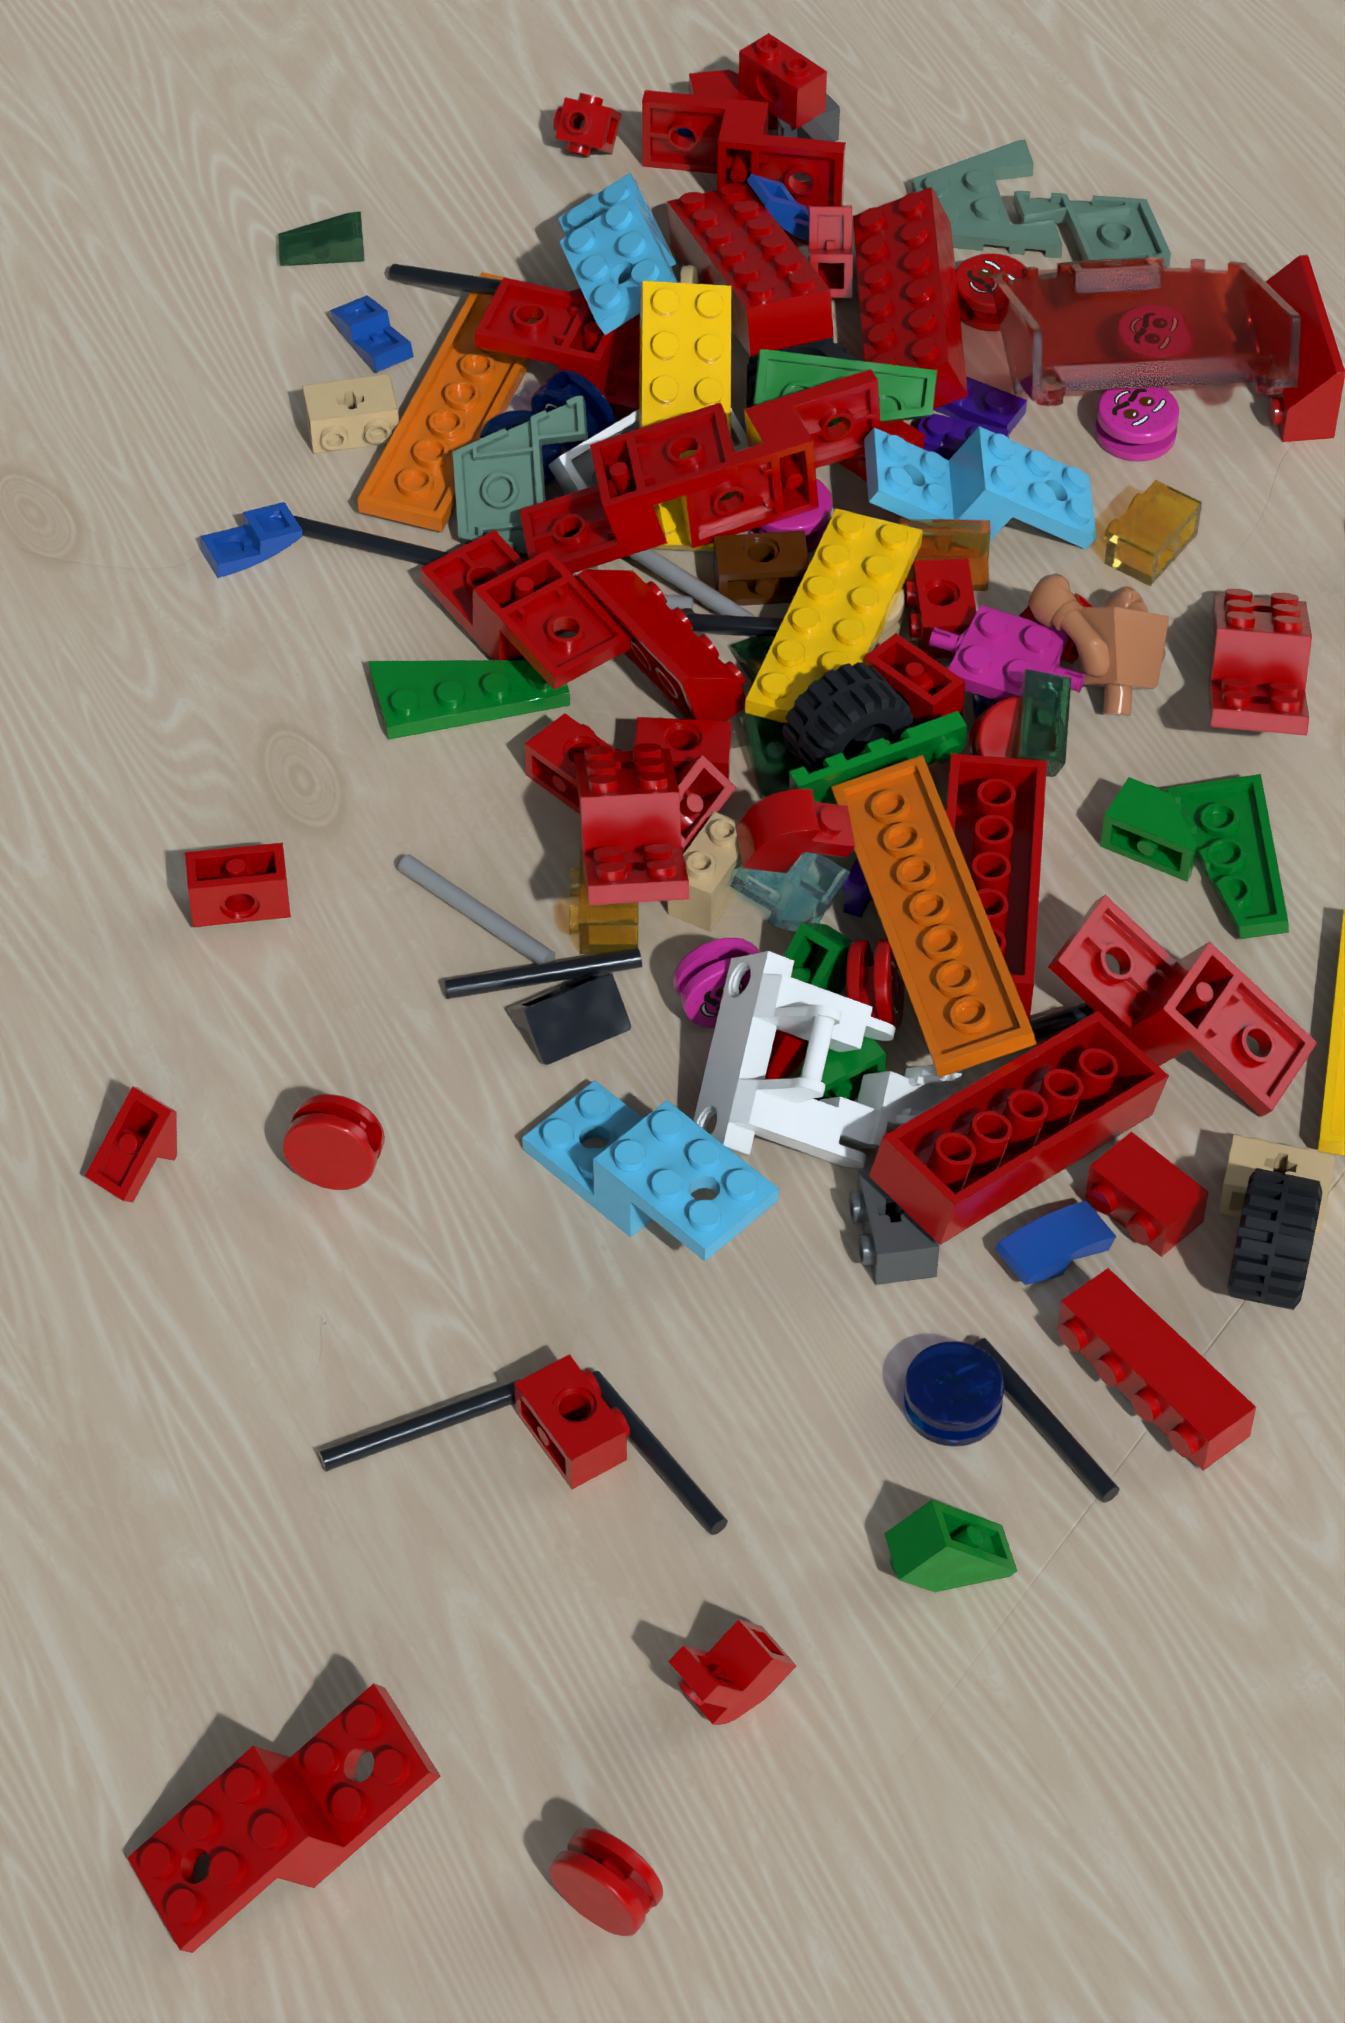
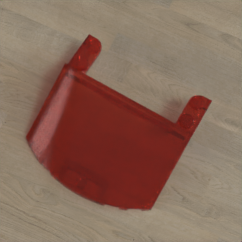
M1165 258L1100 259L1057 263V273L1038 275V268L1035 266L1022 268V278L1009 281L1007 273L1002 272L991 275V289L1014 394H1028L1030 399L1036 401L1039 405L1063 404V397L1066 395V392L1255 382L1258 393L1280 394L1286 387H1298L1301 317L1247 263L1230 261L1228 263V270L1205 269V259H1191L1190 268H1165Z

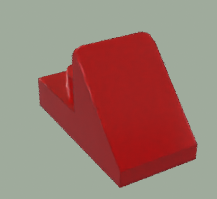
M132 1086L85 1177L122 1201L133 1203L156 1159L162 1158L175 1161L177 1157V1111L140 1088Z

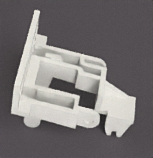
M770 951L731 958L693 1121L706 1130L710 1118L717 1114V1123L711 1135L732 1152L742 1156L750 1155L754 1135L841 1166L864 1168L867 1155L858 1150L879 1147L886 1129L893 1131L947 1099L950 1089L960 1085L962 1076L960 1073L955 1072L939 1078L935 1066H919L906 1068L905 1076L892 1071L863 1075L857 1102L843 1097L815 1100L814 1098H820L824 1095L825 1084L821 1080L828 1049L837 1052L861 1049L864 1036L875 1040L890 1041L893 1040L895 1027L887 1022L871 1017L873 1007L791 978L794 960ZM750 969L751 977L746 989L739 994L740 981L746 971ZM776 1029L809 1041L801 1077L765 1080Z

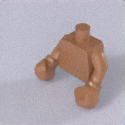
M1055 573L1046 575L1039 580L1028 602L1035 619L1047 628L1054 625L1057 630H1064L1073 640L1079 655V673L1086 674L1084 684L1104 687L1103 714L1131 716L1132 689H1155L1158 685L1161 664L1166 653L1164 646L1169 616L1149 613L1140 594L1128 586L1113 591L1100 607H1082L1071 592L1068 580L1062 575Z

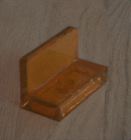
M899 518V524L923 530L922 544L914 561L969 558L973 591L988 590L990 520ZM914 562L905 580H913Z

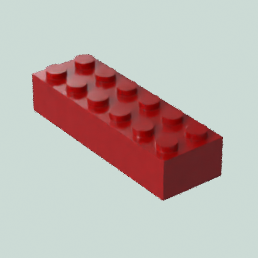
M726 184L720 190L707 193L688 192L679 199L667 201L672 250L684 266L693 265L696 267L700 284L731 286V330L750 356L758 354L760 349L779 350L834 337L831 289L747 184Z
M929 187L916 193H909L900 199L878 207L869 208L860 214L854 215L853 224L864 361L937 370L933 409L968 397L951 222L933 188Z
M951 753L946 814L1028 1020H1030L1035 974L1047 761Z
M1096 1011L884 1135L869 1177L941 1245L1152 1116L1169 1075L1099 1011Z

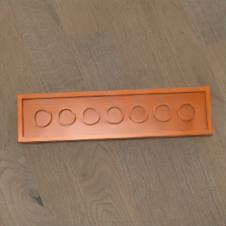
M481 272L480 277L503 279L502 276ZM476 293L469 294L357 498L358 512L443 532L456 507L452 451L495 433L533 360L475 347L474 333L493 296ZM531 318L526 323H534L539 320Z
M923 755L831 786L837 805L848 806L856 846L854 852L885 935L890 943L895 962L938 1077L940 1078L1036 1045L1030 1022Z

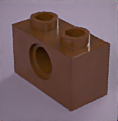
M804 530L714 536L713 570L716 591L739 606L792 602L810 564Z

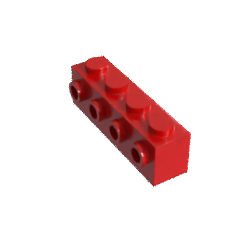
M1109 1268L1061 1300L1057 1331L1064 1344L1073 1352H1080L1095 1367L1098 1376L1105 1384L1110 1387H1116L1131 1401L1136 1413L1144 1421L1153 1422L1169 1438L1172 1447L1179 1455L1184 1458H1190L1204 1471L1250 1437L1256 1406Z

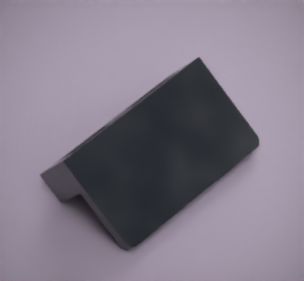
M594 972L509 1008L515 1027L528 1029L538 1059L541 1064L549 1065L631 1029V1023L613 973Z

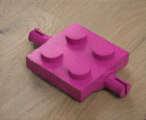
M980 605L970 627L961 635L935 627L930 636L929 646L955 653L948 669L965 680V691L996 701L1010 697H1028L1040 701L1042 695L1054 684L1080 693L1085 681V673L1060 667V658L1068 641V634L1065 631H1059L1054 627L1047 628L1038 622Z

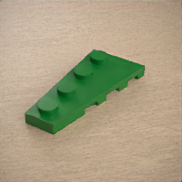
M760 349L758 352L753 406L871 369L878 379L881 423L930 417L933 412L937 370ZM840 417L831 420L827 427L838 424Z
M527 660L368 661L370 679L388 740L570 706L568 685L565 684L554 690Z
M956 711L906 729L896 743L891 744L889 740H884V738L867 743L859 756L846 760L843 753L825 758L823 762L824 769L808 774L804 766L789 771V790L812 789L814 802L837 805L831 786L923 755L927 766L937 761L938 763L950 761L951 753L960 754L962 749L966 747L967 725L960 713Z
M1261 774L1167 787L1166 792L1173 795L1196 842L1195 854L1239 938L1247 939L1289 933L1288 916Z

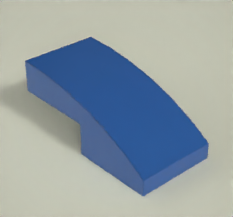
M751 174L747 179L749 186L777 223L792 235L809 242V210L806 206L797 203L782 182Z
M366 295L330 310L331 317L344 338L359 357L376 373L414 357L411 342L390 326L388 311L370 296Z
M282 502L243 512L242 526L200 536V550L216 577L220 578L245 570L275 556L302 537V529L286 503Z
M1085 1200L1053 1211L1026 1224L1000 1240L995 1250L1023 1284L1028 1285L1064 1275L1071 1260L1109 1251L1116 1235Z

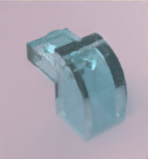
M805 852L796 866L793 865L788 873L745 869L741 866L730 886L772 911L767 921L768 923L784 930L796 932L801 922H821L844 888L850 872L821 854Z

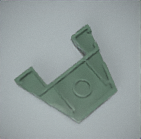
M1018 140L912 178V193L929 187L933 188L951 222L953 248L983 251L984 245L1007 247L1009 254L1024 255L1025 249L1046 251L1045 257L1061 258L1063 244L1054 220L1010 224L996 184V180L1033 176L1034 163L1026 140Z
M1014 191L1013 205L1020 222L1030 223L1054 220L1055 224L1066 223L1085 265V268L1049 273L1048 288L1058 311L1076 306L1170 266L1171 252L1147 199L1093 195L1092 202L1071 201L1065 193H1051V199L1030 198V191Z
M575 396L566 400L567 404L550 412L544 410L530 417V421L506 431L504 428L452 451L458 538L461 543L468 544L496 530L518 555L528 556L519 510L546 501L542 445L588 440L586 406L583 396ZM580 529L567 532L565 538L575 535ZM598 566L589 569H598Z

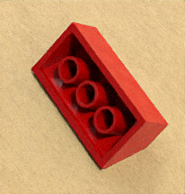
M1299 255L1252 291L1249 310H1244L1242 316L1244 335L1251 336L1252 340L1251 357L1253 365L1260 366L1261 392L1263 395H1268L1270 399V422L1272 425L1278 426L1282 442L1334 438L1345 380L1344 365L1309 256Z
M584 569L577 574L580 583L631 636V649L623 654L685 719L727 721L745 708L746 697L742 686L746 684L742 673L731 661L724 664L718 658L719 653L716 647L705 634L698 637L692 631L691 622L680 608L676 607L671 610L666 605L667 600L664 594L653 581H649L646 584L633 570Z

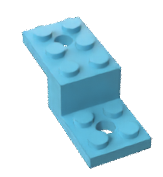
M631 173L610 184L599 193L558 218L566 235L559 242L594 319L605 335L640 314V286L642 281L678 283L671 269L672 266L676 265L674 257L638 183Z
M979 426L950 460L943 458L935 452H929L908 443L897 435H890L877 428H873L864 438L868 501L890 512L981 551L1012 517L1084 549H1087L1097 539L1090 476L1079 468L1067 466L1048 457L1041 451L1032 450L1020 445L1003 434H996Z
M596 1080L522 1137L523 1150L630 1238L650 1221L654 1220L703 1261L708 1260L773 1206L779 1198V1188L668 1100L643 1119ZM593 1137L604 1139L608 1143L601 1149H588L582 1145L586 1139ZM706 1188L715 1191L718 1196L713 1200H696L691 1196V1193L697 1189Z

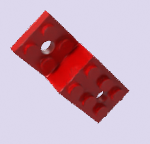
M644 90L642 99V167L717 174V190L731 183L747 184L749 186L747 179L751 174L782 182L795 201L805 205L808 210L809 205H843L846 142L768 135L769 102ZM686 128L692 131L694 136L683 137L678 135L675 130ZM805 173L812 179L802 182L796 180L792 174Z
M503 277L474 333L475 347L558 365L559 404L561 405L567 404L566 400L575 396H583L587 411L625 418L639 409L640 346L628 344V321L605 335L597 325L583 294ZM531 318L539 320L534 323H526Z
M871 369L744 409L748 448L735 452L741 478L681 497L685 536L691 548L714 542V536L736 535L819 508L816 468L865 453L864 438L873 428L881 430L878 379ZM840 417L838 424L827 427L831 420ZM734 491L730 499L719 501L724 494Z
M721 402L590 444L598 485L519 510L528 558L530 560L550 550L573 574L667 544L659 507L660 503L741 478L726 414ZM696 450L688 457L679 458L680 454L685 451ZM580 529L575 535L565 538L567 532Z
M494 530L420 568V581L492 660H513L523 655L554 690L631 649V636L550 550L525 562ZM480 579L486 581L484 584L480 586H476L473 584L475 581ZM566 631L577 634L571 638L558 637V635Z
M1227 589L1225 594L1214 593L1212 609L1214 641L1208 684L1211 727L1307 736L1309 711L1305 690L1312 633L1306 601H1299L1297 595L1290 593H1273L1271 598L1252 597L1253 593L1244 589Z
M645 743L633 746L632 751L613 752V749L610 747L594 746L586 748L584 753L574 754V771L579 798L581 852L589 905L690 899L689 879L681 843L680 793L670 749H661V746L658 744Z
M1106 894L1093 903L1048 966L1095 1012L1099 1011L1158 1066L1189 1049L1260 1117L1274 1110L1317 1044L1308 1033L1210 941L1179 961H1176ZM1106 954L1112 955L1118 961L1120 975L1113 973L1108 968L1105 961ZM1247 1035L1253 1037L1259 1044L1260 1057L1254 1055L1249 1050L1246 1043Z
M373 1683L291 1757L253 1745L127 1858L179 1950L193 1953L277 1878L315 1888L441 1776L386 1688ZM371 1752L374 1758L373 1771L366 1780L359 1782L356 1776L357 1762L362 1755ZM207 1852L210 1858L209 1873L203 1881L197 1883L193 1875L196 1860Z

